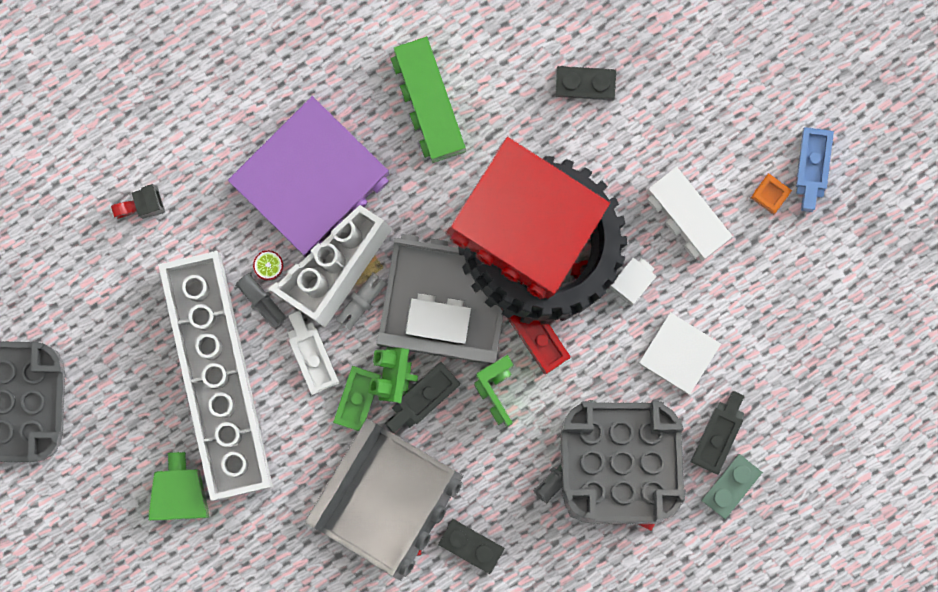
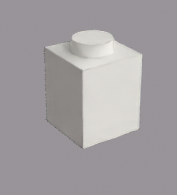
M632 258L618 275L614 284L609 288L629 305L633 306L656 278V275L652 273L654 268L642 258L639 261Z

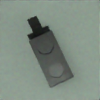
M439 362L402 396L401 403H396L392 407L396 413L385 422L386 426L395 433L405 423L409 428L414 424H418L458 388L461 383L442 362Z
M732 391L726 404L719 402L705 428L690 461L691 463L719 475L743 422L744 412L738 409L744 399V395Z

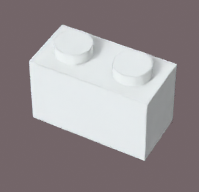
M419 293L417 299H410L405 334L462 344L466 343L471 308L465 307V301L448 298L447 304L435 302L436 296Z

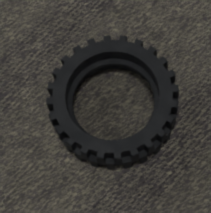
M545 156L543 159L610 202V205L590 236L591 254L589 261L575 281L559 288L551 298L547 299L544 297L540 299L532 295L528 291V287L506 278L502 274L503 270L494 264L487 265L481 262L476 257L477 253L468 247L465 249L458 247L459 255H464L466 263L462 266L464 274L471 273L475 281L471 285L475 293L481 290L488 297L485 303L490 308L496 304L504 309L501 315L507 318L513 315L519 316L522 323L530 324L534 320H539L541 324H550L554 320L560 319V321H564L577 313H581L607 293V288L614 284L618 277L616 274L617 269L623 266L625 256L621 255V249L627 246V236H621L620 229L626 223L624 216H616L614 208L619 205L616 197L608 199L603 192L608 186L603 180L598 184L589 178L592 174L591 170L585 167L579 172L573 169L574 161L565 159L561 164L554 163V156Z

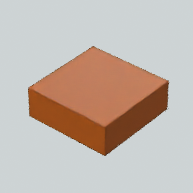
M768 173L750 198L775 215L792 190Z

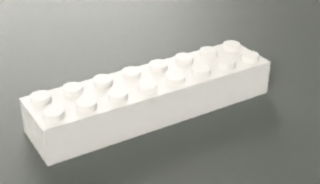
M218 251L158 264L210 501L273 488L221 254Z

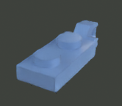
M803 128L796 179V194L803 195L801 211L813 212L816 207L817 197H824V191L827 189L834 131Z

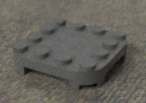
M0 341V462L43 461L53 456L61 445L64 426L65 369L58 351L46 344L34 341Z
M593 400L581 402L571 409L562 423L560 434L562 496L569 515L581 522L591 524H655L672 518L685 501L686 489H684L682 431L684 428L681 418L679 419L672 409L665 406L664 402L652 400L651 403L593 402Z

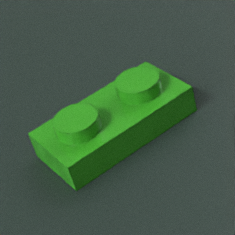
M352 366L333 423L359 431L367 419L375 396L368 392L370 380L372 378H381V375Z

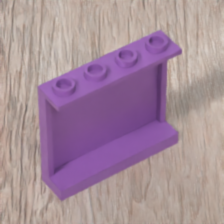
M311 96L228 181L306 258L311 253L310 250L318 243L321 244L331 234V231L359 205L365 207L368 204L366 198L373 191L376 194L379 193L388 184L389 180L387 177L390 174L387 168Z

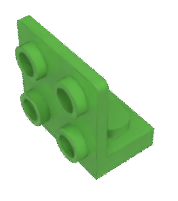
M508 355L476 374L478 381L474 383L482 399L484 400L488 397L494 407L490 408V412L497 424L504 423L506 428L511 426L513 422L489 382L493 381L497 385L511 376L509 370L514 365Z

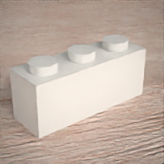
M675 167L648 189L647 193L650 196L647 198L648 203L657 213L659 211L664 213L668 218L665 222L667 227L675 236L680 234L687 242L684 247L693 259L699 257L703 262L733 237L678 167Z

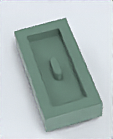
M738 454L701 501L723 519H726L763 472L741 454Z

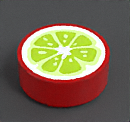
M266 250L260 252L255 257L253 268L256 275L262 280L273 281L282 274L284 263L279 254Z

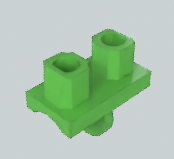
M386 347V349L374 351V366L383 367L382 379L372 378L370 380L368 390L370 394L379 397L380 401L401 403L403 392L408 391L409 381L418 382V375L410 374L412 363L407 362L409 349Z

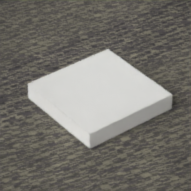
M670 312L638 364L690 395L721 343Z

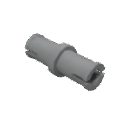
M374 272L371 273V276L357 293L353 292L351 295L352 300L341 314L336 317V320L342 324L351 315L345 324V327L349 330L353 329L352 327L366 310L370 311L373 307L371 303L388 284L381 278L373 288V284L379 278Z

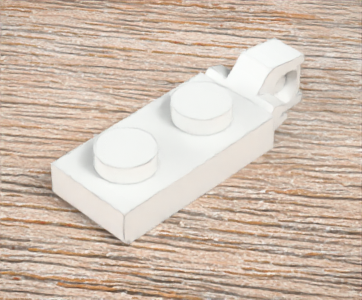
M300 311L288 315L294 330L288 332L289 342L311 395L340 384L319 332L314 327L313 322L306 325Z

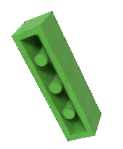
M426 36L393 47L395 56L390 58L395 74H402L405 84L400 85V89L405 102L411 101L414 112L409 114L414 129H421L424 139L420 140L419 144L424 158L430 156L432 163L465 153L466 147L428 37Z

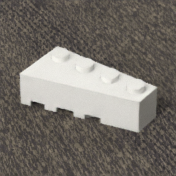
M359 205L331 231L332 234L312 248L310 250L311 253L299 264L296 263L287 271L288 274L279 283L275 282L269 290L326 328L392 228L384 220Z

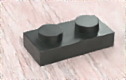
M557 66L555 97L615 100L617 69Z
M455 519L451 520L438 543L442 548L488 574L492 573L505 549Z

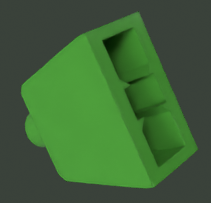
M186 452L167 453L168 471L154 472L148 516L149 521L209 518V509L200 470H186Z

